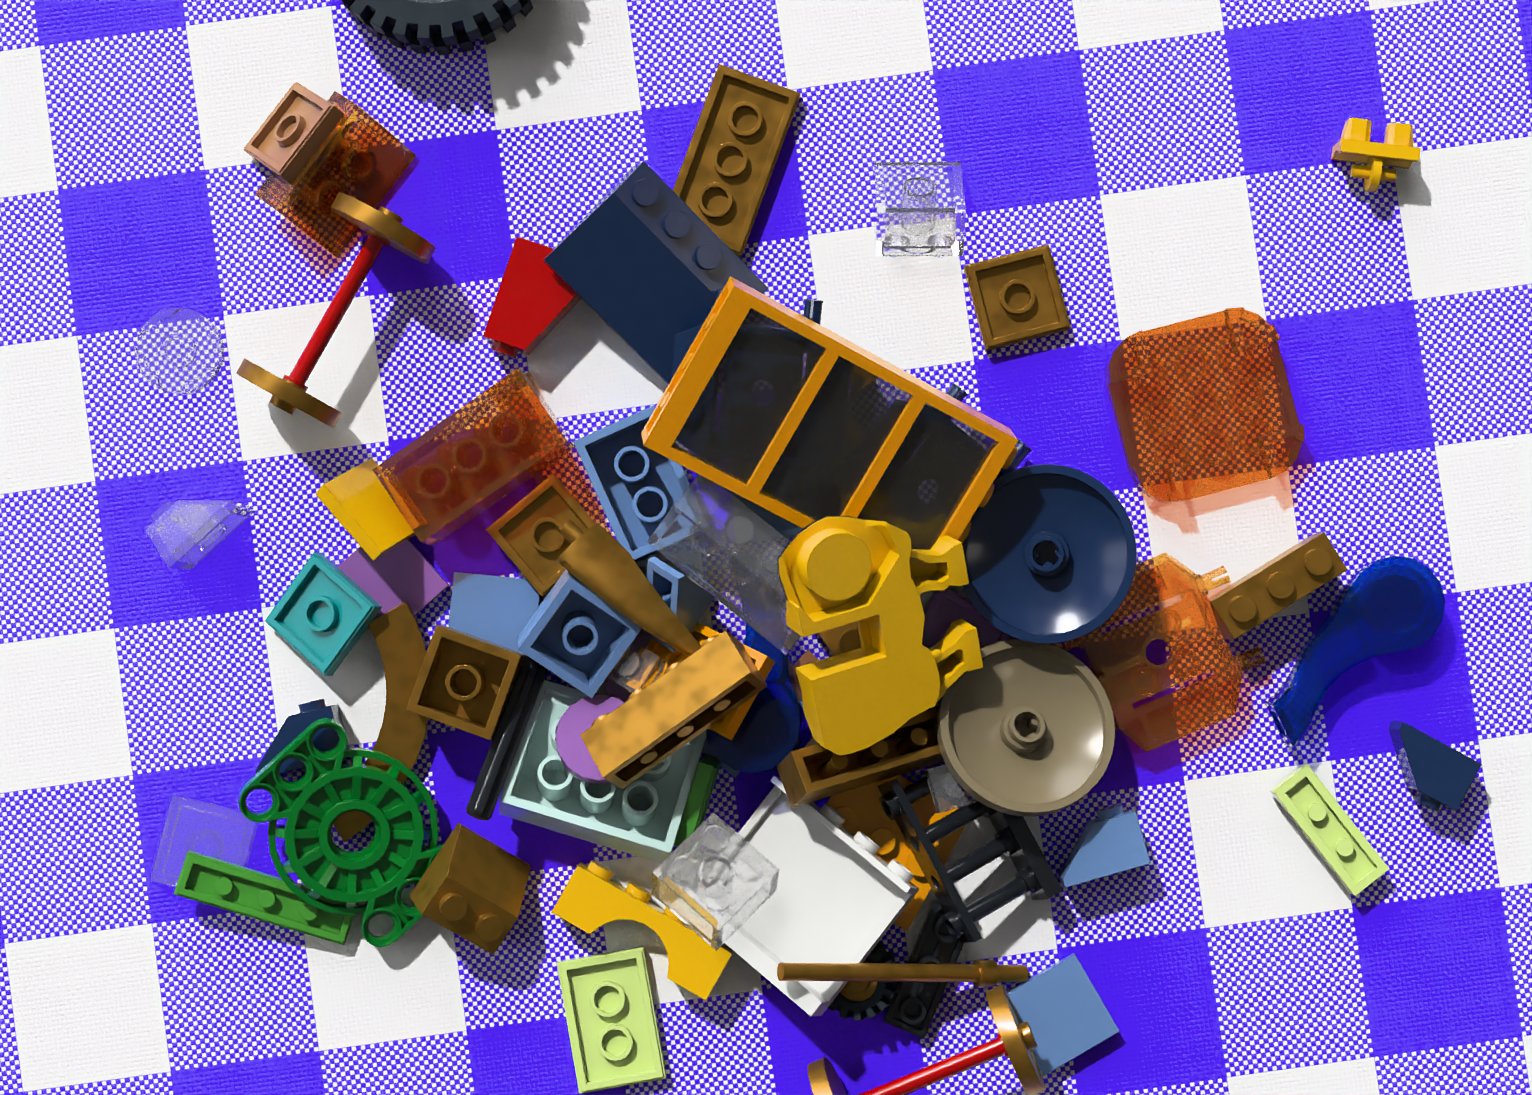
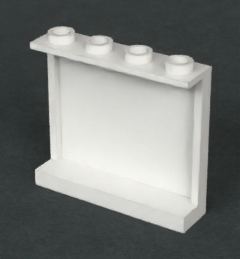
M773 776L770 781L775 786L698 886L695 889L687 888L677 903L808 1015L822 1016L848 981H779L777 977L778 964L780 962L863 963L919 891V888L910 882L914 876L911 871L895 859H892L889 864L876 854L880 847L860 831L855 836L842 826L846 819L828 804L824 803L820 808L814 802L791 808L781 778Z

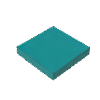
M314 552L268 615L265 622L322 674L333 676L382 606L325 555Z

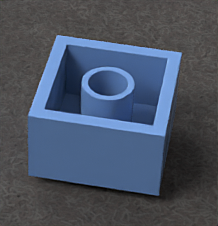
M565 569L518 635V650L592 698L638 635L641 628L611 608Z

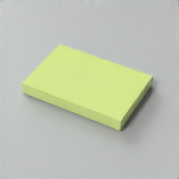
M644 946L558 961L557 968L579 1094L666 1079L667 1075Z

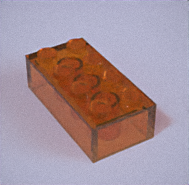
M517 368L374 468L373 471L420 542L434 546L575 448V445L530 377Z

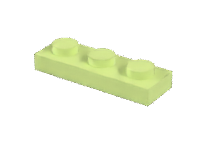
M1302 764L1270 790L1351 895L1356 896L1390 869L1308 764Z

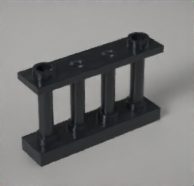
M946 765L904 789L898 779L880 784L877 787L882 795L879 797V801L884 813L890 820L895 819L945 913L942 916L945 928L954 939L958 938L960 943L976 942L982 937L974 923L1023 894L1031 896L1032 900L1049 899L1063 891L1023 816L1009 815L996 811L974 798L968 804L923 828L912 804L955 780ZM981 816L989 817L997 832L994 835L995 839L951 865L944 867L932 844ZM1002 855L1010 857L1017 870L1015 879L965 907L954 883Z

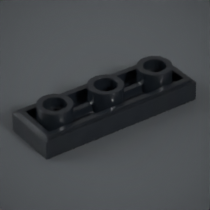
M936 898L932 901L906 964H925L926 962L956 964L964 943H960L958 938L954 939L945 928L942 916L945 913ZM901 982V987L896 991L898 995L894 1002L889 1004L883 1021L924 1039L948 982Z

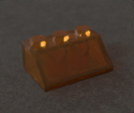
M334 91L327 101L344 113L338 124L291 184L272 172L255 195L337 258L360 229L330 208L338 193H345L376 208L416 157V154L360 106Z

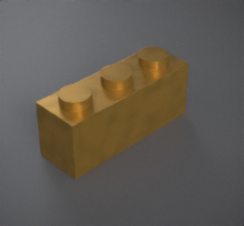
M1325 532L1312 534L1202 603L1224 639H1236L1348 569Z

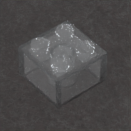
M713 812L652 872L651 894L717 951L777 890L780 869Z

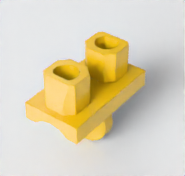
M1349 118L1344 124L1340 141L1332 147L1331 160L1367 164L1366 166L1352 164L1350 177L1363 178L1365 191L1376 192L1380 181L1394 182L1396 179V169L1382 168V166L1409 169L1412 162L1419 161L1421 148L1413 147V125L1389 123L1385 127L1384 143L1370 142L1372 121L1361 118Z

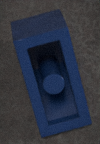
M324 699L298 705L300 713L286 718L255 770L256 774L314 721L321 718H331L339 722L344 728L339 705L326 706ZM328 727L318 730L313 738L315 747L322 751L334 749L339 742L337 731ZM290 758L282 763L279 772L284 773L306 766L301 760Z
M1392 721L1388 729L1406 787L1419 794L1416 802L1437 813H1440L1443 807L1457 811L1482 764L1404 722Z

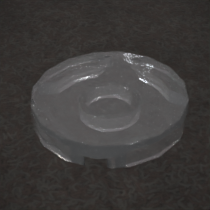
M171 307L155 313L142 325L138 334L135 359L141 374L152 386L170 394H191L204 389L217 377L224 362V343L218 328L205 315L191 309Z

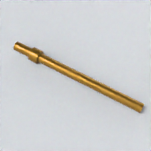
M975 960L973 964L780 962L777 967V977L779 981L972 982L976 987H994L997 982H1026L1028 969L1025 965H998L994 960Z

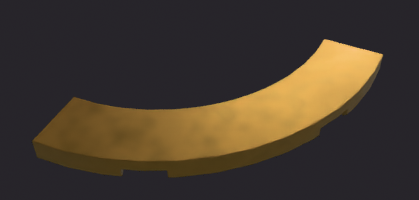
M407 601L374 619L369 625L382 657L386 680V705L383 723L372 750L380 751L399 759L412 770L426 734L428 718L407 711L406 708L427 652L418 623ZM367 758L364 763L374 765L385 771L390 766V764L372 758ZM399 770L397 778L405 783L408 776ZM349 811L340 815L333 825L342 840L346 842L368 826L372 819L363 812Z

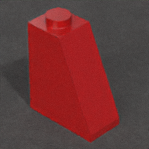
M516 237L483 335L488 342L493 343L492 351L511 358H516L518 352L530 355L581 300L543 261L554 248Z

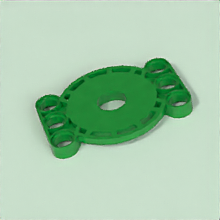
M321 718L311 723L242 787L239 794L240 811L250 821L258 823L269 821L270 855L277 873L290 891L307 904L329 913L344 915L362 914L360 924L366 941L377 947L389 946L424 916L416 906L405 904L401 899V894L406 886L414 883L418 884L444 845V843L437 844V813L428 789L414 771L399 759L380 751L363 748L346 749L347 737L342 725L335 719ZM322 728H332L339 734L337 746L330 751L319 750L313 744L314 735ZM352 757L351 764H342L343 758ZM362 757L378 759L390 764V766L385 771L374 765L362 764ZM296 758L305 764V774L298 781H287L280 775V766L287 759ZM399 770L414 782L419 791L411 794L406 785L397 778ZM255 789H264L273 798L271 806L263 812L252 811L246 804L248 794ZM424 800L429 810L430 827H423L422 816L418 808ZM345 812H363L374 822V838L361 851L349 852L342 850L332 839L333 823ZM285 818L284 825H276L277 819ZM275 836L283 838L285 841V850L289 860L281 863L276 850ZM429 839L428 846L422 847L423 840ZM295 872L300 880L310 888L308 893L295 884L288 873ZM324 896L334 901L345 902V905L327 903L318 898ZM365 901V904L355 905L356 902ZM378 914H386L394 922L392 930L384 936H376L368 929L369 921Z

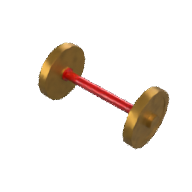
M341 192L338 193L330 208L350 223L365 231V235L368 238L289 376L284 375L281 379L244 358L236 372L237 375L272 394L273 396L269 403L291 415H293L297 408L332 428H335L343 413L306 393L308 387L305 386V383L384 246H391L426 264L429 263L436 250L433 244L402 225L404 219L382 206H380L379 210H376L358 199Z
M1002 984L986 991L988 1004L999 1031L997 1033L998 1038L859 1095H907L1003 1055L1007 1059L1010 1058L1027 1095H1036L1044 1092L1046 1087L1032 1050L1038 1047L1028 1021L1021 1023L1015 1007ZM827 1057L807 1065L813 1095H847L836 1070Z

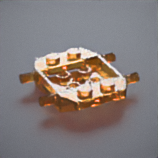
M1166 552L1136 564L1131 587L1115 613L1093 631L1081 637L1064 641L1063 645L1058 646L1066 651L1073 648H1081L1089 669L1097 677L1108 696L1113 711L1115 730L1117 729L1144 752L1153 750L1235 715L1243 676L1242 672L1265 664L1264 656L1247 661L1262 654L1258 646L1237 656L1232 655L1227 642L1217 626L1207 594L1208 591L1231 582L1229 575L1212 581L1213 578L1227 573L1223 565L1200 575L1194 573ZM1176 595L1181 597L1182 601L1102 634L1100 628ZM1155 639L1164 641L1169 648V657L1160 665L1151 663L1146 657V648ZM1059 642V643H1049V644L1058 645V644H1060V643H1062V642ZM1210 670L1213 672V675L1133 708L1132 704Z

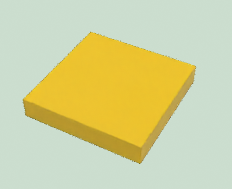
M372 458L323 484L315 493L373 561L420 533L429 524Z

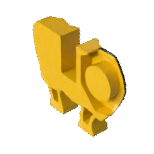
M824 516L800 530L787 543L777 558L778 576L786 599L785 619L789 628L800 636L807 637L857 621L861 648L795 668L802 690L803 710L813 739L825 749L841 756L852 754L874 745L893 734L912 717L935 707L946 690L965 671L983 668L977 628L963 619L953 621L944 637L933 647L928 649L922 644L925 615L920 594L933 590L944 591L950 585L960 587L969 584L962 542L946 535L939 538L930 550L912 549L909 534L885 521L866 520L850 516Z

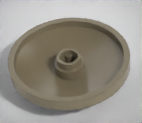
M1012 639L996 642L980 649L983 668L965 671L946 690L939 701L937 709L936 733L938 745L950 773L958 784L977 801L996 811L1009 815L1024 817L1044 816L1064 810L1075 804L1101 779L1108 767L1114 748V716L1110 701L1101 683L1082 661L1053 644Z

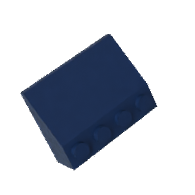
M644 161L633 166L543 259L667 384L671 381L675 335L705 322L716 302V289H723L730 276L762 294L768 289L747 265Z

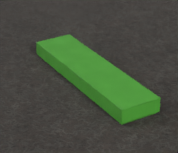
M191 850L187 852L174 891V895L344 946L354 915L329 913L307 904L290 891L280 877ZM294 882L307 893L310 890L308 886ZM324 896L318 898L327 903L345 905V902L334 901Z

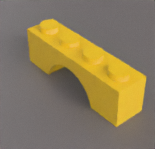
M591 860L588 866L580 862L554 906L552 913L588 934H591L600 926L615 920H634L647 925L656 932L665 945L669 963L667 979L706 1000L730 959L733 950L708 928L705 927L704 931H701L689 924L688 921L691 916L679 908L668 904L663 909L650 901L652 894L632 882H629L626 888L612 880L614 872L593 860Z

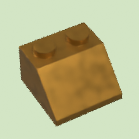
M458 822L409 897L422 915L494 955L518 919L531 866Z

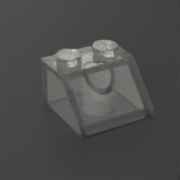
M874 162L875 255L893 258L904 256H933L937 258L963 256L966 209L961 162Z

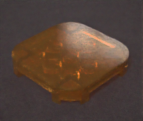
M1244 307L1226 308L1220 312L1146 331L1141 330L1125 338L1110 354L1105 369L1106 388L1126 464L1136 487L1149 498L1163 503L1183 502L1253 484L1288 471L1287 469L1297 459L1302 442L1305 441L1304 424L1300 425L1277 343L1281 339L1273 324L1270 325L1259 314L1245 310Z

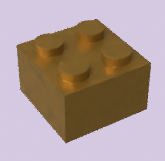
M436 625L406 710L492 740L526 655L453 628Z

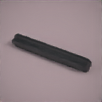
M527 655L524 658L466 807V812L479 820L488 821L492 817L548 672V669Z

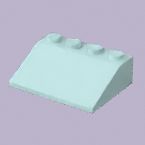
M544 680L499 799V814L668 865L708 729L624 789H620L611 782L598 785L581 781L568 772L561 762L555 737L559 720L569 706L589 696L580 690Z

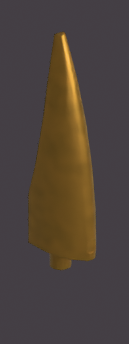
M572 520L568 521L561 528L559 533L571 545L558 557L557 561L579 582L641 629L681 653L690 656L700 649L701 645L661 598L630 553L599 523H596L586 532Z

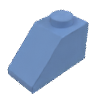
M1122 804L1096 811L1098 818L1087 821L1058 874L1060 884L1066 888L1150 864L1151 862L1135 811L1131 809L1123 810Z

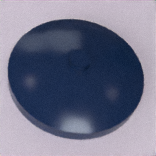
M1042 464L1022 467L993 482L994 491L990 500L984 507L978 506L970 520L971 529L962 543L969 584L963 585V588L975 609L984 619L1000 631L1012 637L1034 643L1069 641L1081 637L1102 625L1124 601L1131 587L1136 569L1137 547L1135 534L1130 518L1120 501L1106 486L1092 476L1080 470L1061 465Z

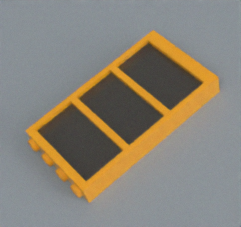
M731 276L641 432L645 447L801 528H805L813 521L824 516H850L866 520L885 521L906 531L911 538V548L919 550H930L939 538L946 535L962 543L964 542L971 529L970 520L978 506L982 508L988 503L994 491L993 482L1001 468L1005 470L1011 465L1018 450L1016 446L1018 439L1007 426Z

